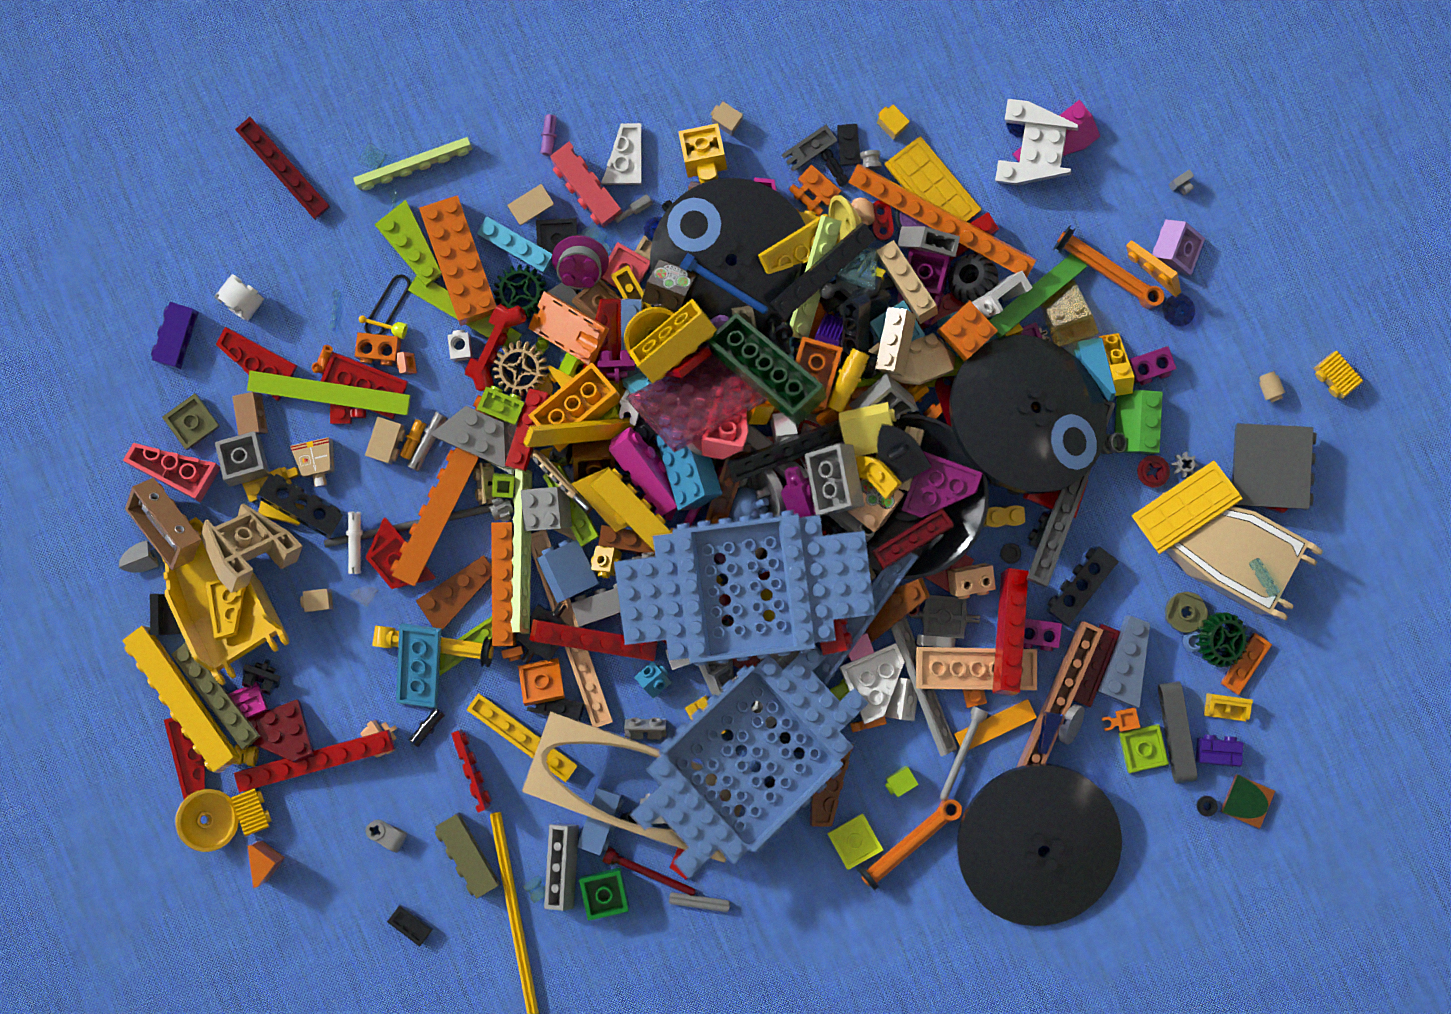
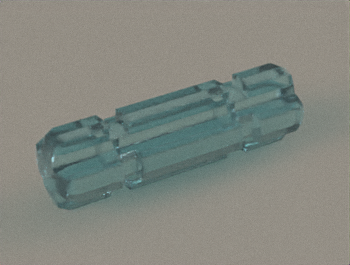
M1256 558L1252 560L1249 565L1252 570L1256 571L1255 575L1263 588L1266 587L1265 591L1268 596L1273 597L1277 595L1280 590L1277 585L1273 584L1274 580L1266 567L1263 568L1264 564L1261 559Z

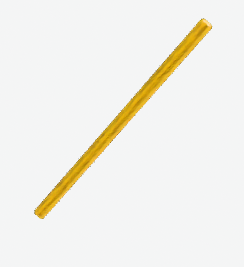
M494 812L490 814L526 1011L527 1014H539L501 812Z

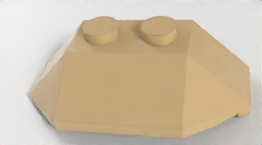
M933 333L911 341L904 376L888 375L898 382L921 385L952 373L956 355L942 339Z

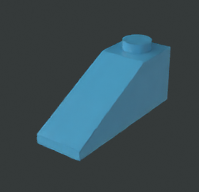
M1102 338L1078 341L1076 349L1073 350V355L1091 374L1104 397L1108 401H1113L1116 391Z

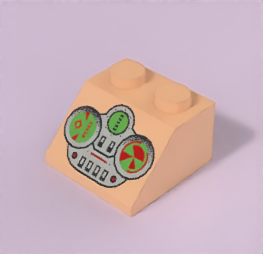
M863 478L860 484L865 506L847 512L875 533L885 524L904 496V493L897 489L889 499H885L871 482Z

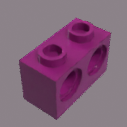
M1169 346L1129 359L1134 374V384L1140 382L1141 386L1153 382L1152 378L1157 376L1160 379L1172 375L1171 372L1177 369ZM1158 359H1162L1165 362L1164 369L1158 367ZM1140 365L1145 367L1146 375H1141L1138 372Z
M1025 618V629L1030 628L1033 635L1030 639L1024 637V648H1032L1033 645L1041 646L1040 650L1053 651V648H1059L1061 623ZM1048 630L1053 634L1050 642L1044 640V633Z

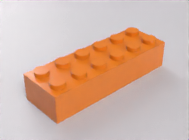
M458 195L420 207L421 216L460 326L491 316L497 306Z

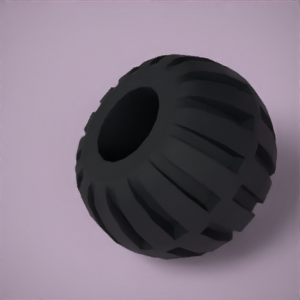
M978 254L961 257L959 261L957 260L953 264L954 266L949 271V289L953 296L963 303L972 302L978 299V297L985 295L986 292L995 288L999 282L995 264L985 256Z

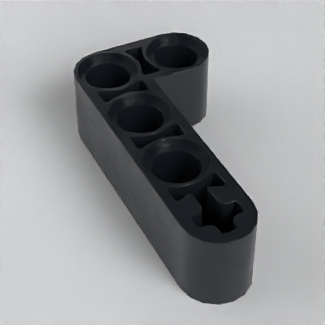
M860 292L847 299L843 305L841 364L843 367L852 348L869 355L861 378L871 379L881 373V371L876 369L878 355L869 352L871 302L865 293Z

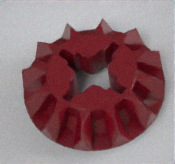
M1150 455L1142 459L1136 470L1138 472V479L1145 486L1151 488L1160 487L1165 484L1170 475L1167 461L1157 455ZM1150 466L1152 468L1160 467L1158 472H1156V477L1154 475H1146L1150 471Z

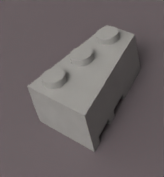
M887 373L849 404L852 410L888 402L889 409H894L896 420L900 418V415L908 411L914 412L918 410L913 395Z

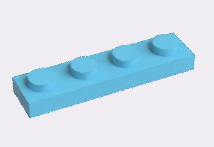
M487 216L477 232L479 236L543 273H546L552 263V254Z

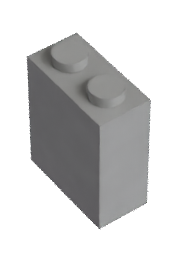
M902 226L897 246L908 250L915 249L955 257L960 236L928 227Z

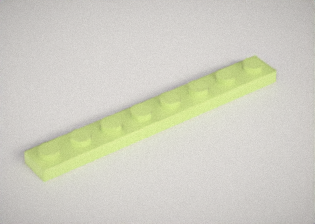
M515 469V496L513 498L515 506L513 517L514 536L512 539L514 546V556L512 558L513 597L511 599L513 614L511 627L514 633L530 634L531 531H524L520 490L532 489V471L526 470L525 472Z

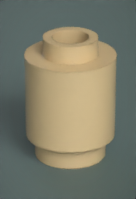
M1275 371L1259 377V385L1265 400L1270 399L1272 403L1283 398L1282 394L1285 393L1279 375H1276Z

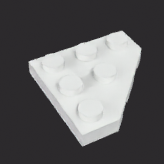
M896 643L839 668L849 691L855 688L868 702L859 712L864 725L885 715L904 665V659Z

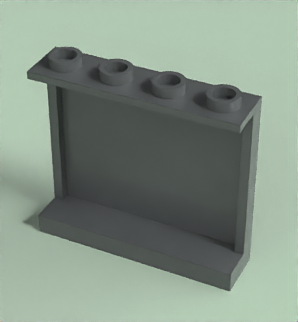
M1237 423L1234 434L1232 484L1243 500L1234 506L1308 510L1309 506L1313 505L1314 498L1313 493H1310V485H1314L1315 478L1314 473H1311V465H1315L1316 458L1315 453H1312V445L1316 444L1317 438L1316 432H1313V427Z

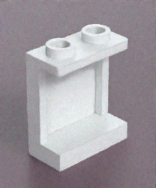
M1023 271L999 280L995 288L986 292L985 295L978 297L972 303L988 318L1003 311L998 302L1000 297L1003 301L1009 300L1032 289V286Z

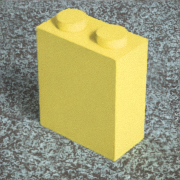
M888 402L839 413V423L845 444L853 445L855 457L878 452L877 439L881 425L894 426L893 421H896L894 409H889Z

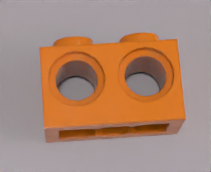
M357 332L355 357L360 359V363L372 364L373 361H379L380 365L392 366L397 361L396 353H400L401 339L397 336ZM367 344H371L372 351L364 354V347ZM391 346L392 353L389 356H384V349Z

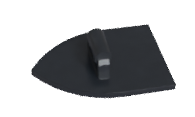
M881 425L877 439L879 459L893 472L901 483L932 467L921 447L910 434L895 426Z

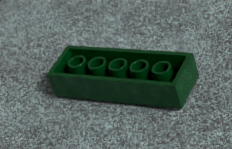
M737 313L725 322L709 340H706L710 352L796 426L827 398L824 385Z

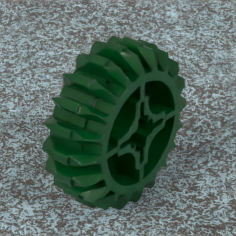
M518 265V270L516 271L513 266H510V273L503 270L504 278L498 275L497 278L501 283H494V286L499 289L493 291V294L498 296L494 299L495 303L512 308L521 301H527L530 304L522 308L527 317L531 318V311L534 314H538L536 307L543 292H548L547 289L543 288L547 283L546 281H541L543 279L542 274L536 276V269L530 272L528 265L524 271L521 265ZM518 277H526V279H523V281L520 283H514L511 281ZM532 281L536 284L537 288L535 298L529 293ZM506 286L512 291L509 304L505 299ZM520 288L521 290V288H523L527 296H521V294L520 296H518V293L515 289L518 290Z
M1216 612L1214 615H1209L1208 620H1202L1203 626L1197 627L1200 630V634L1195 635L1199 638V641L1195 644L1200 646L1197 652L1203 654L1202 659L1216 667H1231V664H1238L1237 660L1243 659L1242 653L1247 652L1245 645H1249L1246 638L1250 635L1245 633L1247 627L1243 626L1244 621L1228 612ZM1223 624L1227 625L1230 630L1227 631V629L1223 627ZM1216 649H1218L1219 651H1221L1223 655L1220 656V655L1216 652Z

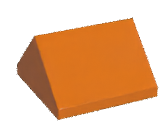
M262 840L248 846L253 888L266 883L285 859L283 855Z

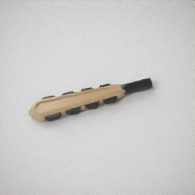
M533 450L530 456L531 459L586 514L590 513L592 507L578 494L577 490L543 453Z

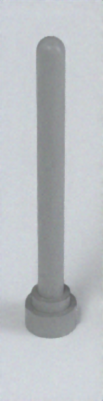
M973 706L970 712L972 714V721L940 794V799L946 801L949 797L979 723H982L983 719L986 720L988 712Z

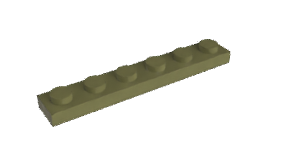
M186 642L171 654L241 749L245 750L261 737L225 688L216 681L212 673L194 660Z

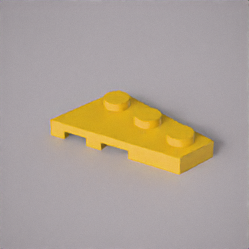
M607 468L571 483L615 532L629 526L590 486Z
M219 579L206 582L214 639L218 641L236 636L245 587L231 593Z

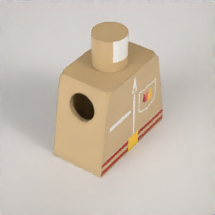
M327 437L290 446L301 475L305 478L313 477L315 487L326 486L325 474L334 472L333 439Z

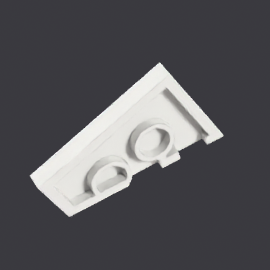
M641 123L620 125L601 185H642Z

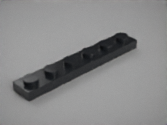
M861 222L769 304L780 318L785 320L874 242L876 237L867 225Z
M839 419L727 461L731 480L734 483L804 457L807 453L843 442L844 438Z

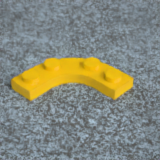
M868 456L855 457L859 478H864L871 482L885 499H889L902 485L893 472L881 461Z

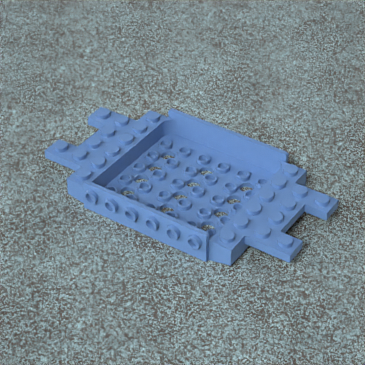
M816 645L809 653H799L784 669L771 656L763 658L756 666L751 665L747 667L745 665L736 673L738 677L733 682L731 679L721 687L723 691L718 696L714 694L706 701L708 705L703 710L699 708L691 715L693 719L688 724L684 722L676 730L677 734L672 739L668 737L661 744L662 748L658 751L660 756L646 769L660 786L630 815L644 830L661 816L683 840L688 848L674 861V864L687 878H690L717 850L731 864H735L747 851L760 852L767 845L765 841L770 836L775 837L782 830L780 826L785 821L788 823L792 821L797 815L796 811L800 807H806L812 801L810 797L815 792L820 793L827 786L825 782L830 777L834 779L842 771L840 767L843 766V763L840 760L853 746L840 731L868 702L855 688L839 701L812 671L826 656L823 655ZM754 701L762 704L763 709L760 713L752 711L751 705ZM768 717L776 719L777 724L775 728L770 729L766 726L765 721ZM726 729L733 733V738L729 742L724 741L721 737L722 732ZM782 732L789 733L791 739L788 744L780 742L779 736ZM738 745L746 747L747 754L744 757L737 756L735 750ZM797 747L802 748L805 752L804 757L800 760L796 759L793 754ZM694 758H699L703 762V767L698 771L694 770L691 766ZM754 760L761 764V769L757 773L750 770V763ZM708 774H714L717 777V783L714 786L707 785L705 778ZM772 776L775 779L774 787L767 788L764 785L765 777ZM723 789L731 792V799L727 802L720 799V792ZM737 805L744 806V816L737 817L734 814V808Z

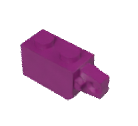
M799 467L787 468L785 471L787 485L781 492L786 509L799 513V517L815 516L816 511L809 477L804 478Z

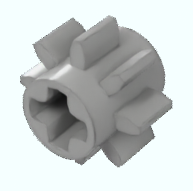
M1184 452L1182 457L1175 455L1177 461L1171 464L1176 469L1174 474L1182 473V478L1187 476V472L1193 475L1195 473L1193 471L1194 467L1199 466L1194 462L1196 456L1189 457L1187 452ZM1186 461L1188 464L1186 465V468L1183 469V462Z
M501 497L493 499V505L489 509L495 521L499 519L501 522L510 520V514L514 510L508 498L505 500Z

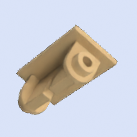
M479 463L473 469V478L477 482L475 498L479 501V505L486 504V501L487 504H492V500L497 498L492 497V485H488V482H492L494 467H492L491 463H484L483 467L482 463Z

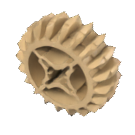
M519 340L516 344L517 347H515L513 342H510L509 348L506 346L502 347L504 353L497 352V356L501 360L495 359L493 361L499 365L494 367L493 371H499V374L494 376L495 379H502L498 385L502 386L504 383L507 385L504 391L507 392L511 387L513 388L512 394H516L518 389L520 396H523L524 389L527 393L531 387L535 390L539 389L536 382L540 385L544 384L540 377H547L548 374L542 372V370L548 369V365L541 364L547 360L546 357L539 358L543 353L542 350L535 353L536 345L529 349V342L526 341L524 347H522V342ZM521 352L517 362L506 361L510 354ZM527 354L534 360L536 369L529 366ZM522 362V368L526 371L523 370L519 375V369L515 365L518 366ZM505 367L513 372L514 382L507 376ZM523 375L535 376L530 383L520 384Z

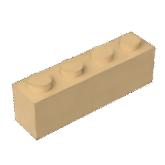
M893 240L876 250L879 262L913 314L916 315L918 322L922 324L937 315V305L895 241Z

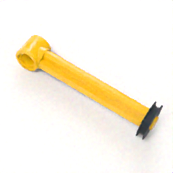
M375 625L372 646L382 648L398 647L399 631L392 627ZM487 636L483 643L441 637L440 653L480 659L481 666L483 667L486 664L488 668L492 662L494 646H492V637L489 640Z

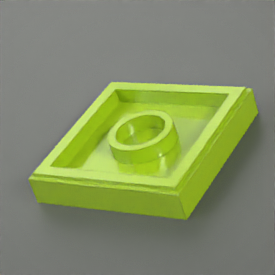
M1160 724L1118 733L1127 773L1169 765Z

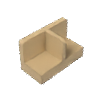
M540 184L507 206L519 225H523L534 217L540 218L539 214L552 207L554 203L543 185Z

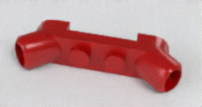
M499 304L494 309L488 322L495 327L480 358H470L464 373L473 379L476 390L484 391L486 387L491 388V386H494L490 368L494 364L493 361L498 359L497 352L500 347L507 341V333L510 327L525 323L526 314L522 307L507 308Z

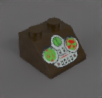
M659 259L647 281L642 301L676 313L690 301L698 273L689 270L685 271L676 264Z

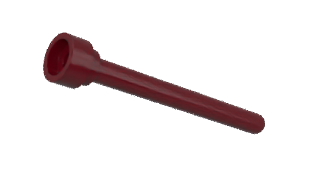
M608 846L602 862L608 865L610 863H617L690 896L696 894L695 888L619 856L616 849Z

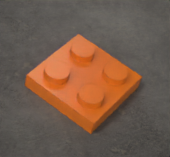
M559 658L551 659L549 662L544 660L518 666L524 706L565 698Z

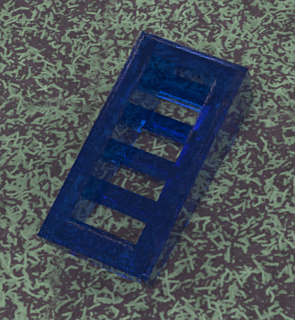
M1043 712L1038 744L1039 753L1047 754L1062 721L1063 714Z

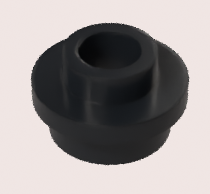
M1202 796L1198 799L1196 808L1201 815L1208 817L1216 813L1218 805L1213 797ZM1205 802H1208L1210 806L1205 810L1203 805Z

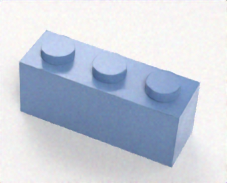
M598 786L592 806L614 816L616 811L620 812L624 800L620 799L622 794ZM587 816L577 848L601 855L602 850L607 851L610 842L607 836L609 831H614L615 826Z

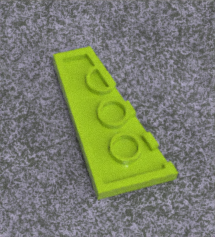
M406 200L374 224L426 287L442 275Z

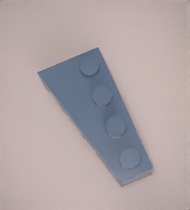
M1125 616L1120 629V635L1097 692L1140 708L1150 623L1133 616Z

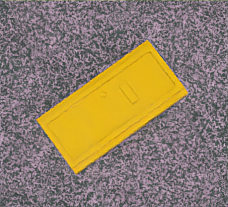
M921 136L884 164L903 188L966 222L982 210Z
M1212 461L1131 516L1160 555L1243 500V498L1218 464Z

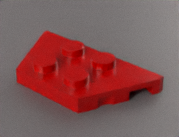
M385 517L382 519L378 532L365 558L391 589L410 585L393 577V571L390 570L395 559L400 560L403 554L400 552V549L406 540ZM425 566L417 583L434 580L436 576Z

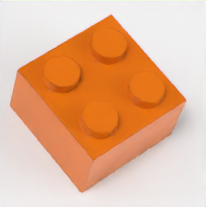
M969 301L937 330V333L965 361L998 330Z

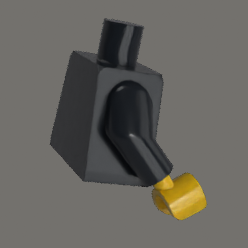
M875 267L871 277L873 280L871 284L854 290L850 295L851 298L861 292L869 297L871 302L870 321L886 311L891 295L882 286L886 270ZM842 303L839 308L842 316L844 303Z

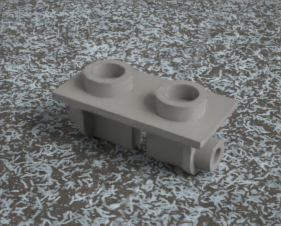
M636 717L625 719V737H629V739H643V732H647V739H662V737H666V719L657 717L651 719Z

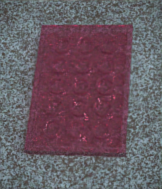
M713 354L682 378L663 377L661 380L655 381L653 384L651 383L627 396L628 402L674 452L767 401Z

